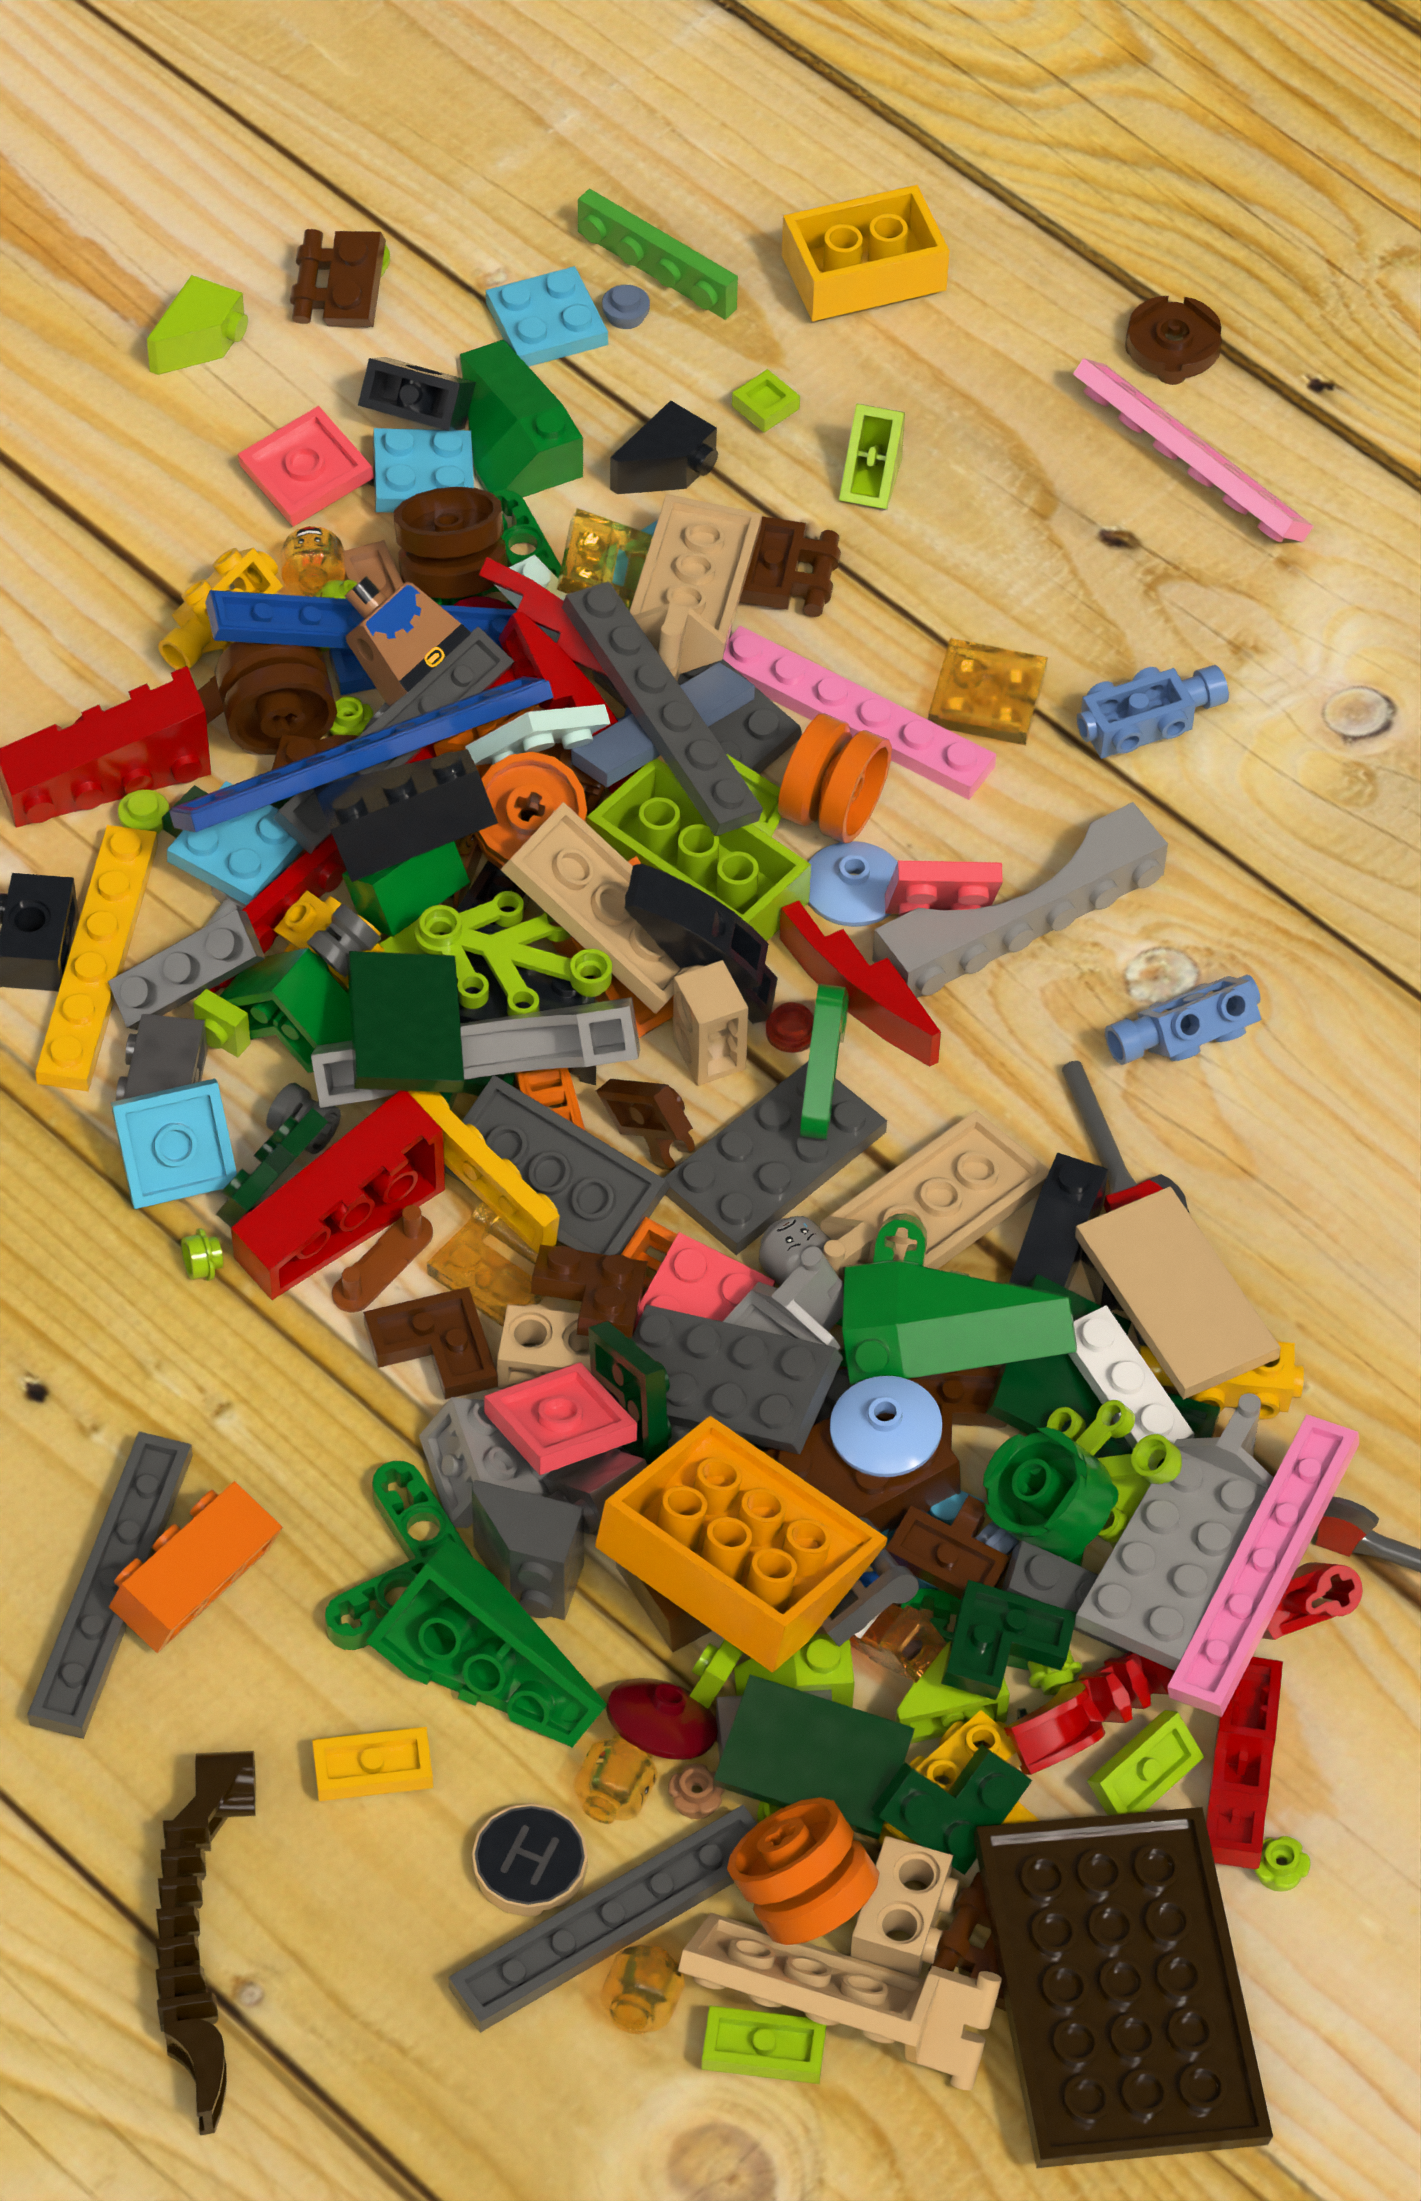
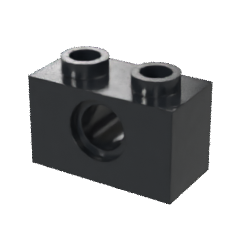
M388 357L369 358L358 406L447 431L465 429L476 382Z
M12 873L8 893H0V924H2L0 930V987L59 992L70 953L78 911L74 878Z

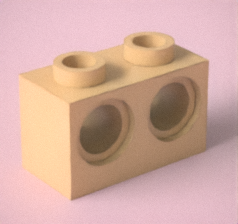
M722 960L707 966H695L683 974L674 976L673 1040L697 1086L746 1070L748 1006L724 961Z
M507 1304L497 1357L498 1389H505L579 1362L591 1373L590 1354L577 1353L581 1350L590 1351L589 1337L576 1335L579 1313L549 1310L544 1306L536 1304L526 1306ZM528 1343H534V1344H538L539 1346H536V1347H524V1346H522V1345L528 1344Z
M885 1836L876 1863V1868L880 1872L878 1885L868 1902L861 1908L852 1935L850 1957L919 1978L923 1963L933 1964L938 1951L937 1946L940 1937H942L943 1930L937 1929L935 1926L940 1911L950 1914L956 1899L959 1880L951 1878L953 1855ZM915 1880L924 1883L928 1887L915 1891L906 1888L903 1884ZM899 1930L908 1933L911 1938L905 1941H895L886 1934Z

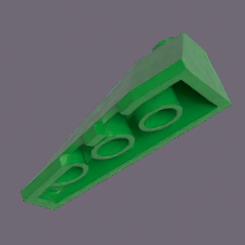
M503 339L461 353L462 378L476 382L468 412L469 431H471L474 474L484 491L492 493L498 490H510L520 494L523 498L583 477V437L564 405Z
M901 1259L845 1266L842 1331L850 1385H855L860 1381L877 1376H896L909 1379L1077 1351L1071 1298L1068 1295L1008 1282L1002 1284L970 1277L969 1274L952 1270L946 1272L919 1266V1263Z
M450 1538L425 1564L365 1641L409 1678L425 1685L433 1681L458 1692V1699L474 1706L478 1702H482L508 1714L510 1721L572 1748L607 1706V1703L495 1575Z

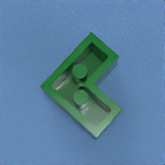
M454 841L354 882H351L347 871L342 874L358 915L372 924L379 932L392 937L415 922L426 909L439 905L470 882Z
M309 948L265 956L264 960L240 972L220 995L221 998L248 1013L250 1040L276 1035L307 1073L314 1072L311 1054L316 1046L352 1040L349 992L345 991L329 973V967L324 959Z

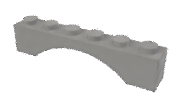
M1134 802L1091 822L1083 843L1070 862L1052 879L1025 895L1002 904L977 909L935 910L917 908L874 929L872 961L876 963L888 957L916 998L922 995H932L938 992L946 983L966 973H976L982 970L990 961L1010 951L1018 952L1027 947L1032 940L1052 930L1059 931L1065 929L1082 915L1095 909H1105L1112 905L1119 897L1137 888L1151 886L1164 875L1168 843Z
M632 997L460 1024L464 1080L522 1071L590 1067L635 1060L639 1058L640 1053ZM352 1040L318 1045L311 1054L320 1108L374 1100L396 1094L399 1091L354 1089Z

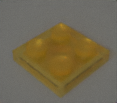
M950 638L929 709L928 720L947 730L1026 746L1047 670L1048 657Z

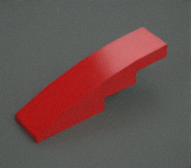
M486 557L479 576L492 584L523 596L516 612L522 611L535 624L560 634L557 644L574 663L607 676L562 609L564 603L562 599L534 580Z
M522 611L513 613L498 639L504 652L514 660L511 667L517 679L525 676L549 681L553 698L536 705L552 710L605 704L611 724L594 732L592 737L619 722L594 685L562 648ZM642 767L610 785L608 789L611 795Z
M799 900L781 908L779 939L818 985L827 984L846 987L849 995V1014L882 1039L930 1067L939 1062L941 1031L888 957L869 965L844 929L824 936Z
M1252 1657L1223 1716H1218L1206 1814V1826L1214 1863L1249 1869H1259L1272 1758L1276 1740L1283 1661Z

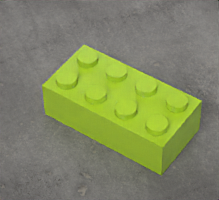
M658 758L645 764L586 817V823L626 861L637 856L642 864L666 872L693 885L734 911L766 941L780 930L782 907L798 900L803 907L809 903L811 864L753 824L715 836L668 765Z

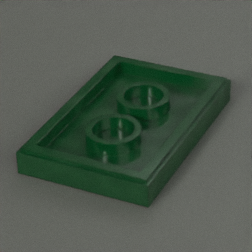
M349 951L347 969L354 1089L462 1093L464 1068L455 956Z
M1036 1274L1027 1286L1070 1296L1073 1321L1102 1308V1306L1039 1274ZM1111 1311L1126 1335H1128L1132 1322ZM1067 1353L1001 1364L985 1413L1029 1435L1040 1432L1036 1428L1046 1427L1050 1415L1061 1407H1069L1085 1420L1087 1429L1096 1419L1097 1412L1102 1403ZM1072 1420L1065 1422L1061 1432H1065L1070 1427Z
M750 1674L714 1777L713 1786L780 1808L801 1800L818 1797L834 1800L853 1832L879 1840L885 1821L876 1815L871 1808L904 1764L915 1728Z

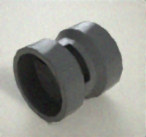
M342 903L331 915L332 923L325 930L316 931L306 943L327 964L346 978L348 976L347 961L349 951H371L381 938L356 913Z
M290 1083L280 1091L273 1101L267 1115L266 1124L270 1130L276 1132L290 1115L299 1122L313 1107L328 1121L324 1128L304 1149L311 1154H317L325 1148L335 1134L340 1122L341 1112L336 1106L320 1108L319 1101L311 1099V1094L307 1089L296 1083Z

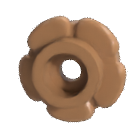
M695 1763L686 1765L682 1773H675L671 1777L668 1784V1793L674 1798L673 1804L679 1813L690 1819H703L713 1814L722 1803L720 1796L725 1792V1789L713 1786L716 1771L710 1772L706 1765ZM693 1786H700L702 1791L694 1793L691 1789Z

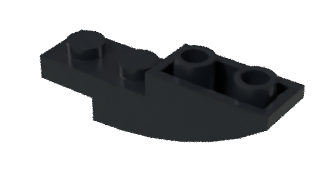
M645 864L633 865L624 906L629 915L655 940L659 948L664 950L680 969L697 964L699 966H707L723 960L748 1006V1019L754 1024L770 1020L778 977L765 964L769 943L734 911L700 889Z

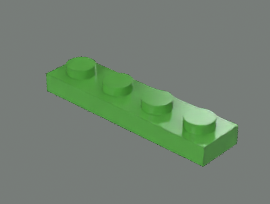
M590 188L578 198V233L582 234L588 241L609 250L628 265L639 268L656 278L663 286L676 290L694 301L700 308L709 310L724 320L737 310V275Z

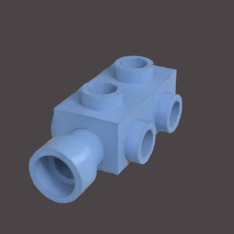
M1217 665L1196 670L1193 673V677L1184 680L1180 679L1174 668L1160 672L1156 667H1148L1138 672L1131 682L1114 686L1112 682L1105 681L1093 686L1088 691L1087 696L1082 698L1081 712L1077 714L1076 718L1077 726L1085 742L1091 741L1101 759L1118 753H1129L1140 746L1165 738H1176L1184 732L1192 730L1196 707L1203 706L1205 709H1209L1228 702L1229 691L1223 672Z
M1244 975L1239 978L1226 976L1212 983L1200 984L1190 992L1165 1002L1152 1004L1148 1009L1137 1013V1020L1131 1021L1125 1018L1106 1026L1105 1038L1113 1058L1120 1065L1143 1057L1144 1051L1147 1049L1151 1053L1170 1057L1171 1061L1193 1057L1200 1053V1045L1214 1039L1216 1042H1226L1239 1038L1246 1033V1026L1262 1020L1257 1006L1260 1003L1259 989L1250 975Z

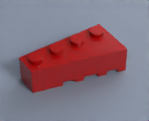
M398 1091L255 1209L243 1215L231 1227L234 1259L271 1300L277 1298L396 1222L403 1216L402 1212L406 1206L416 1205L419 1207L445 1190L443 1129L408 1091Z

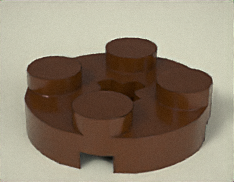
M1158 296L1143 302L1132 312L1126 334L1125 348L1133 361L1142 369L1157 375L1159 380L1165 384L1177 385L1182 383L1186 377L1203 373L1216 362L1221 351L1222 327L1216 313L1201 301L1184 297V303L1168 302L1169 296ZM1165 334H1169L1173 337L1181 334L1183 336V339L1178 341L1170 340L1166 338Z

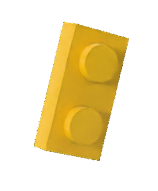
M427 1727L312 1740L319 1801L433 1788Z

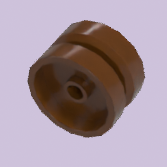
M469 487L437 488L418 493L401 502L395 509L394 525L396 542L401 547L399 551V567L403 583H413L427 596L444 599L466 597L494 587V584L479 576L486 557L508 567L506 544L501 538L504 533L501 501L494 494Z
M234 642L219 656L214 672L230 738L242 749L257 754L276 755L282 734L320 740L332 728L338 712L321 647Z

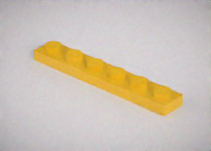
M113 825L106 826L35 1071L36 1081L39 1085L89 1092L115 1000L108 981L123 972L158 847V836L155 831Z

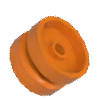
M826 713L818 714L801 735L787 765L778 797V812L780 816L802 826H809L818 820L819 828L823 835L845 844L852 842L861 833L870 819L883 790L891 763L892 745L890 740L867 730L859 731L852 737L848 722Z
M536 752L512 754L492 765L481 779L498 823L475 832V840L486 859L499 869L513 857L563 802L586 822L587 806L584 788L573 770L555 757ZM526 810H532L538 814V816L533 815L529 822L521 819V813Z
M818 1797L801 1800L779 1809L753 1827L739 1841L730 1854L727 1870L746 1901L754 1903L753 1911L773 1942L783 1945L800 1944L828 1934L853 1917L868 1902L877 1888L880 1872L860 1841L853 1839L854 1832L834 1800Z

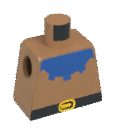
M366 576L344 596L364 618L345 636L346 642L389 706L408 693L471 634L464 625L410 582H405L386 598L369 577Z

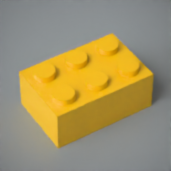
M918 184L783 215L782 258L812 322L947 290L950 250Z

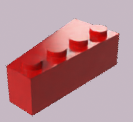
M188 666L171 672L173 681L153 690H150L146 683L128 691L131 699L103 711L100 705H96L81 712L82 716L67 728L62 729L54 724L1 747L0 787L15 827L42 823L51 818L79 810H90L101 804L123 799L133 791L143 789L156 790L178 783H189L197 778L211 775L206 710Z

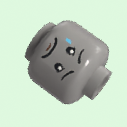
M804 1216L783 1218L774 1222L764 1232L759 1250V1262L767 1275L775 1280V1283L780 1287L801 1264V1255L805 1249L815 1246L823 1253L825 1243L832 1239L820 1230V1227L814 1221Z

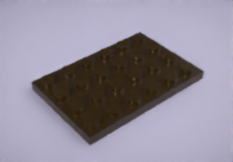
M1203 1807L977 1827L974 1833L975 1850L999 1975L1002 1978L1001 1986L1036 2168L1268 2145L1273 2138Z

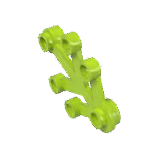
M512 891L501 892L492 901L458 913L450 906L435 905L426 909L415 923V941L423 951L431 955L455 956L458 1000L462 1006L469 1009H477L487 1003L489 998V982L484 975L475 973L465 951L482 955L507 996L508 1016L539 1012L538 994L526 986L515 965L570 981L572 987L585 997H596L609 988L612 981V961L603 951L584 949L576 953L571 959L526 946V944L544 937L550 941L561 942L567 940L571 935L564 928L549 924L555 920L545 911L541 916L520 923L524 915V902L519 894ZM511 906L516 910L513 912H503L500 908ZM493 922L502 927H510L491 935L475 931ZM437 932H445V933H447V934H445V935H436V934H434V933H437ZM585 976H595V977H597V978H596V979H587V978H584V977H585ZM470 987H476L481 991L476 994H470L465 990ZM519 1002H527L531 1004V1006L529 1008L522 1009L516 1007L515 1004Z
M1110 1400L1099 1408L1096 1419L1087 1429L1085 1420L1069 1407H1061L1055 1410L1050 1415L1046 1427L1061 1431L1065 1422L1072 1420L1070 1427L1062 1433L1094 1456L1110 1437L1121 1438L1126 1436L1134 1427L1135 1415L1122 1402ZM1121 1412L1118 1422L1110 1426L1114 1415ZM1151 1434L1142 1438L1136 1444L1132 1454L1097 1458L1108 1470L1111 1480L1142 1476L1152 1484H1163L1173 1481L1179 1475L1182 1468V1457L1178 1447L1159 1434ZM1165 1458L1164 1462L1157 1468L1158 1463ZM1117 1507L1111 1510L1108 1517L1109 1519L1114 1516L1113 1524L1105 1530L1103 1527L1098 1534L1104 1541H1118L1129 1523L1127 1516Z

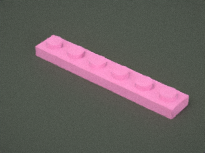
M1085 358L1082 359L1073 375L1087 385L1084 389L1086 395L1106 407L1111 403L1121 411L1118 419L1123 424L1138 433H1142L1144 430L1156 438L1152 445L1159 452L1173 460H1177L1178 457L1183 459L1190 465L1187 470L1190 476L1207 487H1212L1213 484L1225 492L1222 500L1227 505L1244 515H1247L1248 512L1255 515L1261 520L1257 527L1278 542H1282L1284 538L1300 542L1305 540L1314 527L1310 522L1107 365Z
M739 626L728 639L723 659L749 682L754 684L770 700L810 720H813L818 714L826 713L848 722L852 737L859 731L867 730L889 739L892 745L891 761L970 800L995 768V753L742 626Z
M1306 1414L1168 1684L1169 1698L1217 1716H1223L1359 1446V1434L1357 1431Z

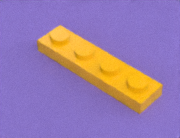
M408 1091L443 1129L444 1164L537 1254L540 1244L555 1246L560 1215L554 1203L545 1194H537L522 1179L519 1170L510 1160L506 1158L501 1159L486 1145L479 1130L471 1124L465 1125L450 1110L447 1101L439 1092Z

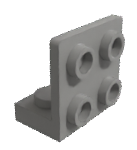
M451 1397L419 1435L443 1509L454 1527L468 1528L473 1523L472 1486L475 1480L543 1497L551 1495L543 1477L553 1471L539 1475L484 1414V1400Z

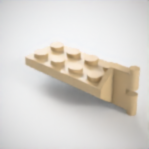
M669 494L665 496L632 601L630 613L677 682L680 674L723 659L760 532L761 513Z
M975 1110L821 1221L820 1230L832 1239L825 1243L823 1254L844 1284L846 1265L873 1262L876 1239L884 1221L895 1214L907 1213L919 1219L927 1231L924 1267L939 1269L1038 1196L1050 1169ZM898 1228L895 1236H887V1240L893 1241L896 1244L894 1260H904L908 1245H917V1240L908 1238V1229Z
M714 1913L709 1914L683 1949L678 1972L693 1976V1980L696 1983L707 1988L724 1989L729 1987L748 1993L751 2000L763 2006L781 2007L785 2005L804 2011L809 2019L820 2024L837 2025L842 2023L861 2029L864 2036L876 2042L894 2043L898 2041L905 2043V2060L951 2074V2085L962 2090L973 2089L986 2041L983 2036L965 2030L966 2025L978 2029L989 2028L1002 1981L999 1975L988 1971L979 1972L978 1978L974 1979L936 1966H932L926 1980L809 1943L779 1944L772 1941L765 1929Z

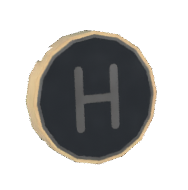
M529 1803L510 1806L488 1819L476 1835L472 1850V1866L479 1889L489 1902L507 1913L529 1917L542 1915V1910H549L555 1906L559 1909L573 1899L583 1886L588 1867V1855L584 1835L571 1818L554 1807Z

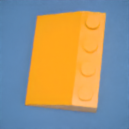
M709 1416L605 1500L595 1547L773 1673L811 1639L883 1550L888 1538L721 1422Z

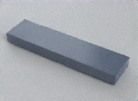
M720 662L680 685L707 727L754 700L755 694L754 684ZM632 713L595 735L591 743L573 748L571 750V764L605 787H609L659 757L660 753Z

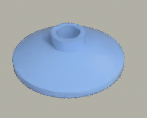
M852 841L846 844L840 842L823 848L810 859L811 879L808 904L819 916L835 924L858 927L875 924L891 915L885 914V892L897 865V860L887 851L865 842Z
M877 1376L856 1383L841 1395L831 1414L830 1435L838 1455L855 1470L871 1476L895 1477L916 1470L934 1454L941 1440L942 1417L934 1398L919 1384L896 1376ZM882 1413L895 1415L889 1421H881L876 1418L877 1415Z

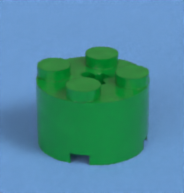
M1044 1427L1036 1428L1040 1432L1032 1433L1025 1437L1019 1433L1009 1438L998 1448L989 1461L984 1473L983 1486L988 1489V1505L984 1503L987 1514L994 1523L1018 1541H1024L1064 1559H1074L1085 1550L1086 1545L1100 1533L1106 1524L1111 1510L1118 1501L1119 1493L1117 1487L1112 1483L1106 1467L1061 1431Z

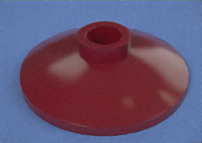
M652 1678L627 1680L612 1690L607 1701V1716L617 1733L631 1745L654 1756L675 1760L699 1757L711 1749L718 1733L716 1719L711 1710L691 1698L690 1691L667 1681Z

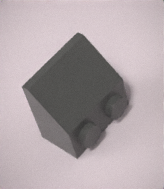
M475 1480L472 1486L473 1543L485 1566L531 1617H553L565 1620L584 1565V1507Z

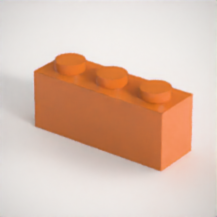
M235 1481L219 1495L213 1489L205 1494L190 1511L189 1514L193 1519L182 1529L176 1523L170 1526L153 1544L152 1549L156 1552L145 1563L138 1558L134 1559L114 1580L119 1589L109 1608L156 1653H159L267 1553L283 1528Z

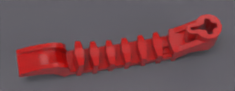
M1309 1562L1298 1567L1262 1639L1276 1640L1286 1634L1333 1617L1350 1614L1357 1608L1362 1598L1363 1587L1359 1575L1352 1568L1338 1564ZM1129 1651L1118 1658L1110 1657L1104 1661V1666L1093 1672H1084L1078 1675V1681L1067 1683L1060 1687L1055 1697L1045 1705L1004 1727L1007 1736H1010L1022 1764L1020 1766L1021 1771L1026 1775H1032L1095 1744L1106 1733L1101 1722H1129L1133 1719L1132 1708L1146 1709L1151 1706V1694H1169L1168 1684L1175 1671Z

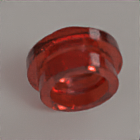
M788 1002L781 1004L769 1015L766 1021L765 1033L767 1040L776 1049L787 1053H797L808 1049L811 1044L814 1015L806 1006L800 1003Z

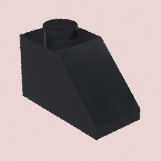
M668 402L610 457V490L616 494L687 489L700 475H707L717 461V427L675 402Z

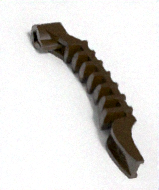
M254 1751L196 1753V1796L173 1820L163 1821L166 1849H161L163 1878H158L161 1908L156 1909L159 1939H155L159 1969H156L159 1995L157 2008L161 2032L164 2031L166 2038L167 2055L183 2065L196 2083L197 2117H199L200 2136L215 2133L222 2115L227 2085V2065L224 2055L223 2038L217 2027L213 2025L219 2019L216 1995L212 1992H206L204 1968L200 1965L198 1941L200 1917L198 1909L203 1905L202 1880L206 1877L205 1851H211V1842L228 1817L256 1816Z

